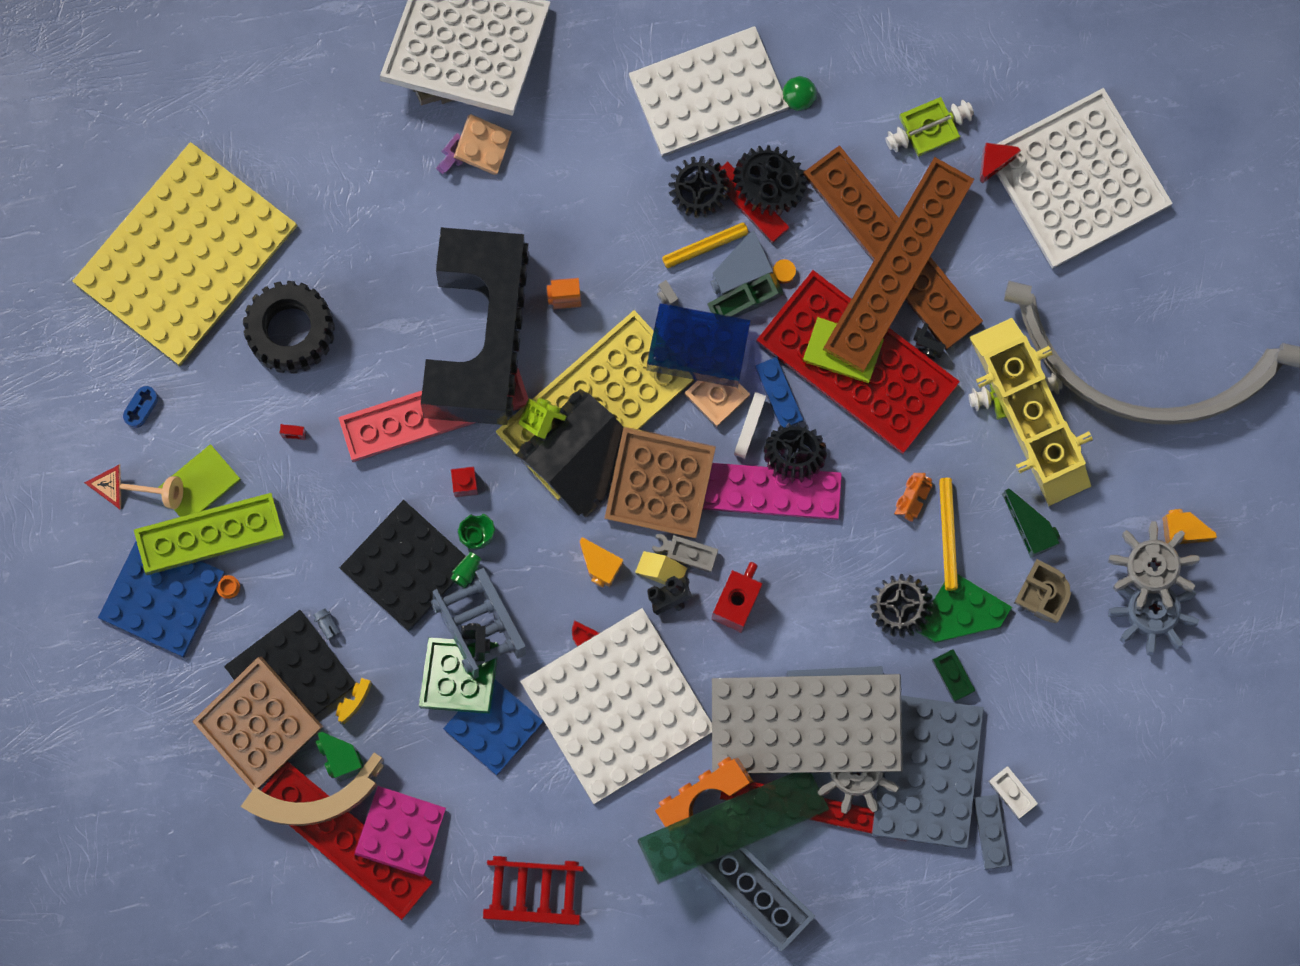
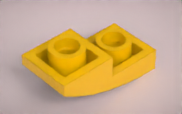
M361 678L360 683L356 682L353 688L352 696L355 699L345 698L343 703H339L336 711L339 723H347L360 709L371 689L372 682L370 680Z

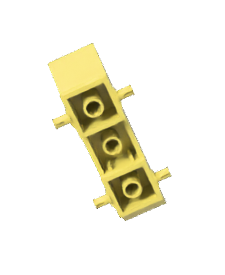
M1013 318L969 337L987 374L976 379V383L986 380L978 384L979 388L991 383L1026 457V461L1016 464L1017 469L1026 465V467L1019 469L1018 472L1021 474L1029 469L1032 470L1048 506L1091 487L1085 466L1086 462L1081 454V445L1092 441L1093 438L1091 436L1083 440V438L1091 435L1089 431L1076 437L1061 415L1041 369L1040 360L1053 355L1052 351L1042 354L1050 350V347L1047 346L1039 351H1035Z

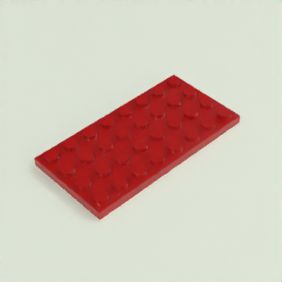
M812 270L757 338L756 343L777 357L782 363L893 448L904 454L960 381L890 328L883 338L884 340L869 383L803 362L817 317L838 323L851 301L850 297Z

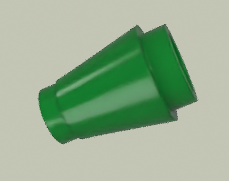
M469 552L451 572L453 575L450 579L463 588H467L469 584L472 585L475 571H477L482 559L476 554Z

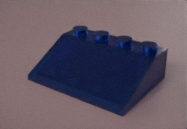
M660 303L647 361V371L738 388L751 320Z

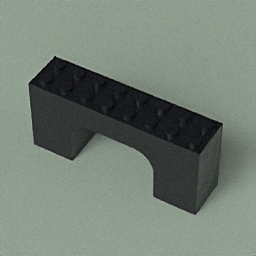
M441 227L436 264L438 287L478 291L488 299L489 305L484 346L475 358L466 362L426 359L421 396L423 418L507 425L508 418L513 417V397L510 396H515L516 382L514 374H517L518 370L517 352L520 350L519 336L523 321L522 308H524L525 303L524 286L527 283L526 267L529 264V243H525L524 234Z

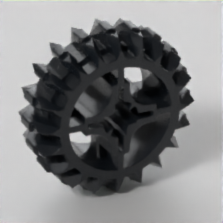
M700 156L699 162H697L695 157H691V164L683 160L685 167L681 169L680 166H676L679 174H671V177L676 181L669 182L668 184L669 187L675 188L669 192L671 197H675L672 203L674 205L679 204L677 209L680 212L685 210L686 216H690L693 211L695 218H699L700 212L707 218L708 210L716 214L717 212L714 207L717 205L722 209L724 206L720 200H728V197L723 192L728 193L731 190L730 187L724 186L730 183L729 178H723L727 174L726 170H720L721 164L719 162L713 165L714 160L712 158H709L705 163L704 156ZM705 170L715 175L717 185L706 182ZM697 171L692 180L684 182L689 174ZM702 183L704 188H700L698 192L695 187ZM682 189L693 192L694 204L684 199ZM707 194H714L708 202L703 203L704 197Z
M799 422L795 427L788 423L786 428L780 425L778 431L773 430L770 437L766 439L763 451L765 454L764 460L768 463V469H774V476L781 474L782 480L788 477L792 483L795 481V478H798L802 483L804 477L811 480L813 474L818 475L820 468L824 467L827 457L826 443L823 442L822 435H817L816 429L809 431L808 424L804 428L800 427Z
M903 574L899 575L898 581L894 576H891V583L889 584L882 580L884 588L876 587L875 590L879 595H872L871 597L873 601L877 602L870 604V608L875 610L871 614L873 619H877L875 624L878 627L882 626L884 633L890 630L892 637H895L898 631L901 638L905 637L906 631H908L910 636H914L913 629L915 628L922 632L920 624L928 625L929 622L925 617L933 616V613L927 609L934 608V603L929 601L933 596L931 593H927L929 590L927 585L921 586L922 581L920 579L914 581L912 575H909L906 581ZM906 589L916 592L919 595L920 601L915 602L914 599H908ZM896 591V596L892 600H887ZM904 601L906 605H904L902 607V610L900 611L898 606H901L902 602ZM884 610L896 613L898 623L888 620ZM912 612H917V614L911 620L908 621L909 614H911Z

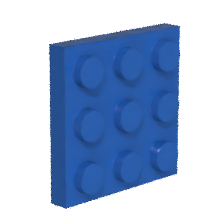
M495 680L490 714L458 711L443 729L497 776L544 721Z

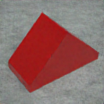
M985 143L982 154L980 182L983 184L1018 158L1021 152L1020 148Z

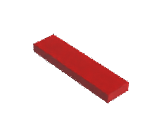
M727 161L720 169H725L727 172L723 178L730 179V183L724 186L730 187L731 190L725 194L773 244L789 230V226L775 211L772 216L769 215L768 210H765L762 215L758 207L752 211L753 204L744 205L746 198H738L741 191H735L734 188L737 183L732 182L735 176L733 174L735 168ZM712 174L711 179L717 185L716 177L714 174Z

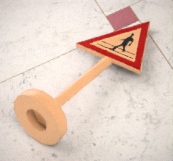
M120 464L84 482L119 509H121V489L162 494V502L169 509H177L183 497V482L177 476L168 477L163 484V488L122 484Z

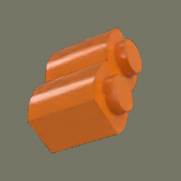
M579 278L551 280V285H547L548 305H553V309L581 307Z

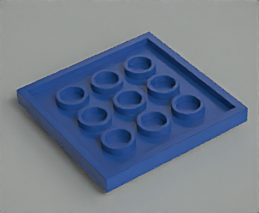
M136 541L98 618L184 658L216 594L218 583L225 575V572L207 563L198 561L145 575Z

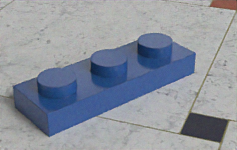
M777 357L755 365L756 372L779 426L781 425L786 428L788 423L794 426L798 422H803Z

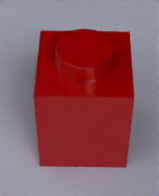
M474 467L451 469L455 497L478 495Z

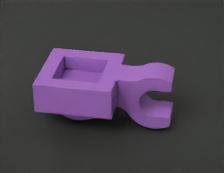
M458 133L452 137L441 151L446 157L439 163L436 170L442 175L448 171L453 163L457 166L463 163V161L453 158L461 137Z

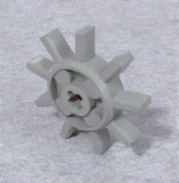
M1151 521L1148 530L1149 540L1139 543L1133 534L1126 530L1123 532L1122 537L1133 551L1129 557L1110 555L1108 563L1127 567L1128 576L1119 580L1113 589L1117 592L1131 584L1140 589L1141 593L1136 601V609L1141 610L1144 607L1149 593H1159L1167 610L1172 609L1173 601L1168 589L1176 584L1186 591L1192 592L1195 585L1179 574L1182 566H1193L1199 563V556L1179 557L1175 548L1182 542L1185 535L1182 530L1176 533L1169 543L1158 540L1156 521ZM1151 562H1155V566H1159L1157 571H1153V568L1149 567Z
M831 772L832 781L823 785L819 789L818 794L820 796L826 795L838 787L845 793V798L841 804V812L845 814L851 808L853 797L864 795L868 807L872 812L878 810V804L872 791L878 785L892 792H898L900 787L895 782L885 779L883 777L884 772H862L861 775L859 773L854 774L853 772Z

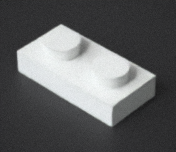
M1008 766L988 781L1018 819L1038 804Z

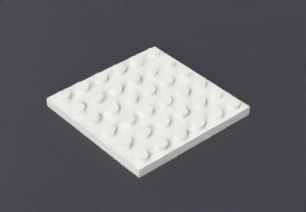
M408 0L381 71L380 81L513 116L550 8V1Z
M1104 88L997 143L1000 145L1016 146L1021 150L1018 158L996 174L1052 269L1167 209L1173 204Z
M643 608L520 681L593 804L712 733L710 719Z

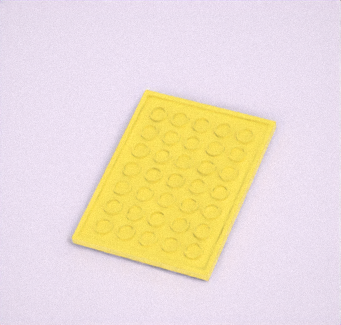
M190 142L72 282L177 365L181 366L295 230L297 224Z

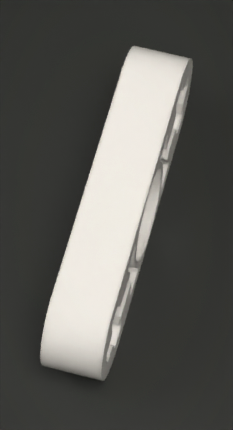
M755 392L735 449V456L745 459L766 400V395Z

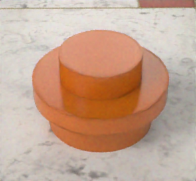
M226 575L221 578L216 589L222 598L232 599L238 595L240 583L234 576Z

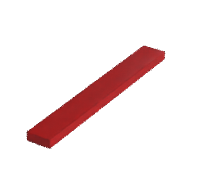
M752 782L731 796L721 791L720 800L872 834L874 812L870 808L852 804L848 813L845 814L841 812L842 802L756 782Z

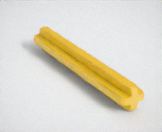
M742 222L664 255L662 261L666 268L673 267L746 236L748 228Z

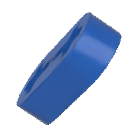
M140 387L124 410L123 419L129 427H141L157 404L158 395L152 387ZM149 392H151L150 396L152 397V400H146L144 404L141 406L144 400L141 397L142 394L144 393L147 395ZM140 408L137 414L140 417L139 420H133L132 422H130L131 418L129 417V415L131 413L135 414L137 410Z

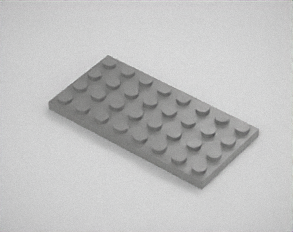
M901 675L712 678V772L720 768L718 763L729 756L731 760L738 757L748 773L903 772Z

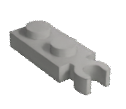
M656 534V539L661 540L663 546H653L652 550L654 552L662 553L666 551L668 552L667 557L678 563L712 572L718 549L673 535L672 541H668L664 535Z

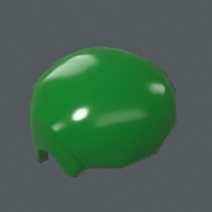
M803 76L789 79L782 90L783 100L790 109L796 111L810 108L817 99L815 84L809 78Z
M471 514L460 522L457 531L460 542L469 549L478 550L484 548L492 541L495 532L494 522L486 514L480 516Z

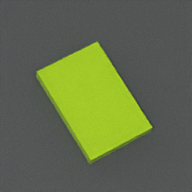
M817 317L803 362L869 383L884 339H882L864 372H861L823 350L837 323Z
M211 444L172 475L181 478L183 482L182 501L174 511L180 517L204 511L241 481L239 476Z

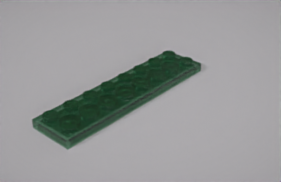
M791 773L643 836L637 842L659 885L827 812L829 808L823 796L818 794L819 787L812 773Z

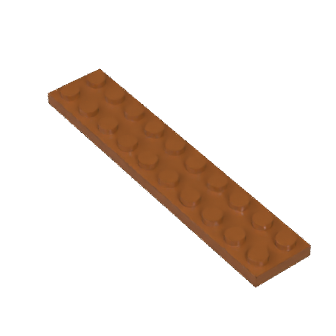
M839 145L805 170L804 176L874 261L899 217ZM930 257L905 301L923 323L929 324L928 329L940 343L946 345L944 349L948 350L981 325L983 320Z
M936 157L933 158L823 348L825 352L864 372L971 187L974 178Z

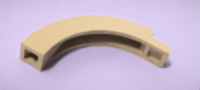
M374 752L353 781L339 792L322 800L305 803L287 802L273 798L254 787L241 807L262 819L284 825L305 826L330 821L351 811L371 794L377 786L371 780V777H377L384 767L381 763L384 759Z

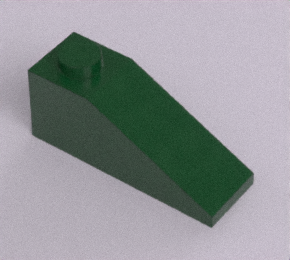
M1006 489L1002 493L1030 558L1056 548L1060 544L1058 541L1060 540V535L1055 526L1052 527L1046 518L1011 489Z

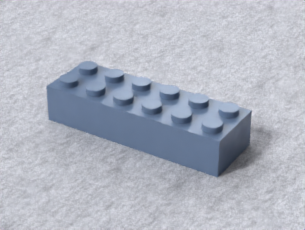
M710 815L677 849L780 952L815 918V915L714 816Z

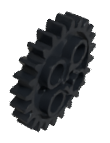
M767 145L765 150L758 146L756 151L751 148L748 154L743 153L733 171L735 176L732 182L737 183L734 190L741 191L738 198H746L744 205L753 204L752 211L758 207L762 215L765 210H768L770 216L773 215L775 210L781 215L784 210L789 213L792 207L796 208L799 201L801 202L807 188L804 186L807 179L803 178L805 170H798L801 163L793 162L795 156L788 158L787 150L781 154L779 153V147L771 151L770 145Z

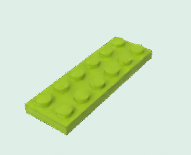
M272 493L133 529L145 575L284 538Z

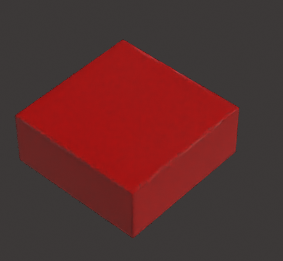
M280 424L279 434L282 438L306 439L304 426Z

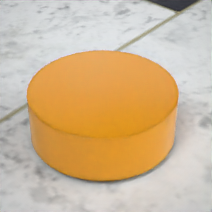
M782 259L775 263L773 274L776 275L779 283L786 284L794 279L796 268L791 261Z

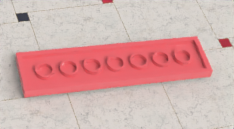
M519 369L517 374H514L516 382L515 396H510L513 397V411L523 408L528 401ZM422 391L338 417L352 462L474 424V422L423 418L421 408Z

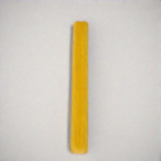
M941 478L939 485L945 589L954 591L958 589L952 479Z

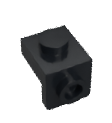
M924 323L922 329L917 327L913 341H916L915 348L922 351L929 358H941L946 345L924 337L929 324Z
M469 623L467 626L463 625L461 630L462 638L476 639L475 661H485V653H490V639H486V626H481L478 623Z

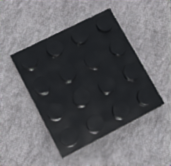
M403 499L339 568L409 632L432 607V591L437 589L440 596H442L454 584L450 579L453 575L451 572L466 556Z
M298 610L224 666L235 680L258 657H262L314 717L351 690L356 683L301 610Z

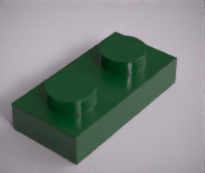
M954 649L932 659L953 702L975 692Z

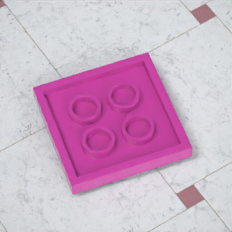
M378 786L354 855L423 877L446 808Z

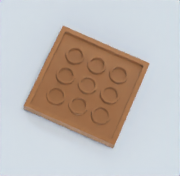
M624 426L604 519L696 538L716 446Z
M258 657L192 721L251 790L254 787L260 789L323 728L319 721L262 657Z

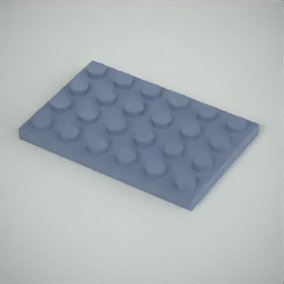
M902 696L903 772H884L883 775L885 779L895 782L900 788L898 792H892L881 785L877 786L876 801L878 810L874 812L871 836L961 849L968 848L984 707Z

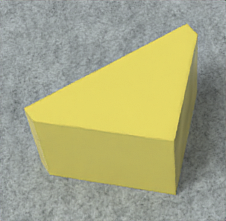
M643 551L635 574L666 585L667 579L673 576L678 579L684 577L687 567L665 555Z

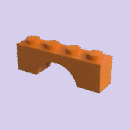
M730 756L718 763L720 768L714 772H711L709 769L698 776L700 781L693 786L691 783H688L678 790L680 794L673 799L670 795L659 802L661 807L656 809L655 812L670 835L694 821V803L703 791L718 789L731 796L753 782L738 757L732 760Z

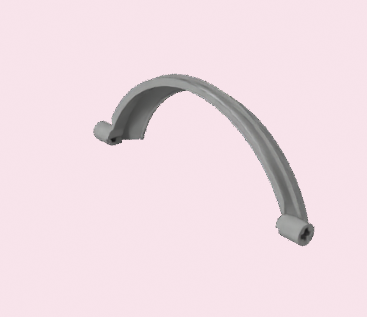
M1008 281L1004 301L1020 305L1024 324L1037 351L1047 346L1050 347V350L1042 354L1052 351L1053 355L1043 360L1062 383L1095 407L1132 421L1150 424H1181L1208 419L1227 412L1248 400L1275 376L1283 364L1300 368V347L1282 343L1280 348L1266 349L1251 371L1239 382L1215 397L1199 403L1173 408H1149L1118 401L1089 386L1062 361L1046 336L1040 321L1035 296L1031 294L1032 286Z

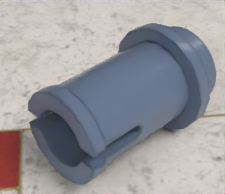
M325 608L313 616L315 617L314 622H318L326 639L329 640L332 636L338 635L340 631L330 617L331 612H328Z

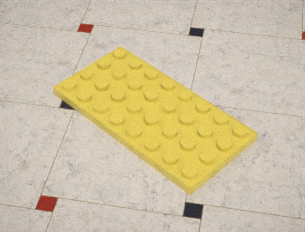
M633 310L537 394L533 400L537 401L538 397L550 401L552 405L562 408L569 397L581 389L589 393L613 414L623 427L640 429L696 380V376L640 315ZM525 406L508 420L507 425H502L496 430V434L515 454L520 451V447L534 436L533 433L518 424ZM526 465L527 468L548 489V491L559 501L561 498L548 485V483L541 476H539L531 467Z

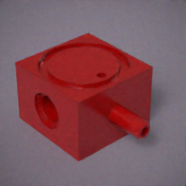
M749 562L744 575L734 570L731 571L713 611L711 620L742 633L763 584L752 579L758 567L756 563ZM739 598L743 604L734 605L731 599Z

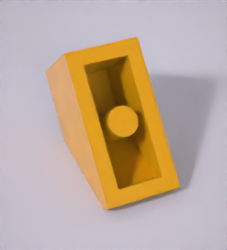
M1183 509L1168 511L1169 514L1162 518L1166 543H1169L1174 535L1181 530L1185 535L1180 544L1212 542L1217 538L1216 532L1191 512L1183 513Z
M582 537L580 539V546L588 574L592 578L591 582L602 588L604 585L610 587L623 564V559Z

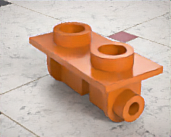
M913 473L906 483L907 488L896 503L895 515H905L904 518L913 522L914 518L917 519L923 503L919 502L917 498L926 500L933 486L931 484L932 479L926 477V473Z

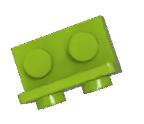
M538 397L536 401L528 398L518 424L537 437L545 439L547 433L552 428L553 418L565 421L567 416L560 412L561 408L552 405L546 399Z

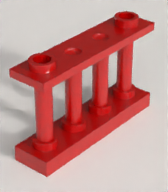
M493 856V860H487V866H494L492 905L489 904V909H483V919L580 926V915H575L576 910H573L576 872L584 871V867L579 866V862L565 861L564 865L509 862L507 857ZM504 867L518 868L516 906H513V911L503 910L504 905H501ZM528 869L542 870L540 908H537V912H527L528 907H525ZM552 870L566 871L564 909H561V914L551 913L552 909L549 908Z

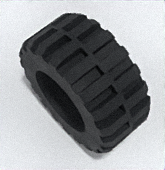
M280 281L274 283L275 287L271 289L266 286L262 289L263 293L260 296L255 294L252 298L253 304L248 305L245 310L247 316L243 318V326L245 327L243 332L248 346L259 362H263L269 369L275 368L277 372L284 373L287 370L293 374L298 373V369L303 368L304 371L311 369L309 365L313 363L319 364L322 361L320 357L323 354H328L330 351L329 344H332L334 340L333 331L335 330V325L324 298H321L319 292L314 288L309 289L308 285L304 283L296 285L295 281H287L286 285H282ZM285 309L304 311L311 323L310 331L305 339L293 346H279L268 335L267 329L271 319L278 312Z

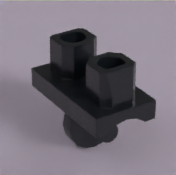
M673 576L667 579L665 582L666 586L662 588L656 586L649 588L647 593L648 599L652 603L653 613L658 615L672 607L678 611L684 609V601L692 598L689 589V578L684 576L678 579Z

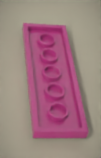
M712 463L702 510L838 520L841 488V473L820 471L818 475L813 474L811 480L804 477V481L801 483L798 478H795V481L792 483L788 477L782 480L781 474L774 476V469L769 470L768 467Z

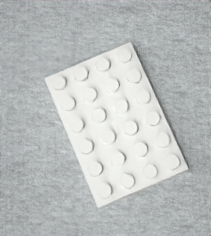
M755 26L629 73L630 81L661 157L789 109L788 104L783 100L782 89Z

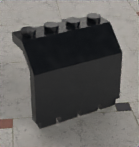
M579 389L569 397L566 404L560 410L562 414L567 416L565 421L553 418L552 428L547 433L546 438L543 439L534 435L520 447V451L516 456L521 462L531 467L541 476L576 515L582 514L586 518L597 507L594 500L596 499L601 503L610 494V484L613 480L623 426L594 397Z

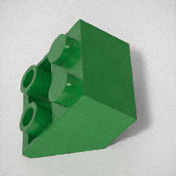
M324 732L317 733L319 740H316V744L320 754L326 756L328 760L324 765L329 777L331 776V778L341 782L358 775L364 767L358 749L354 745Z

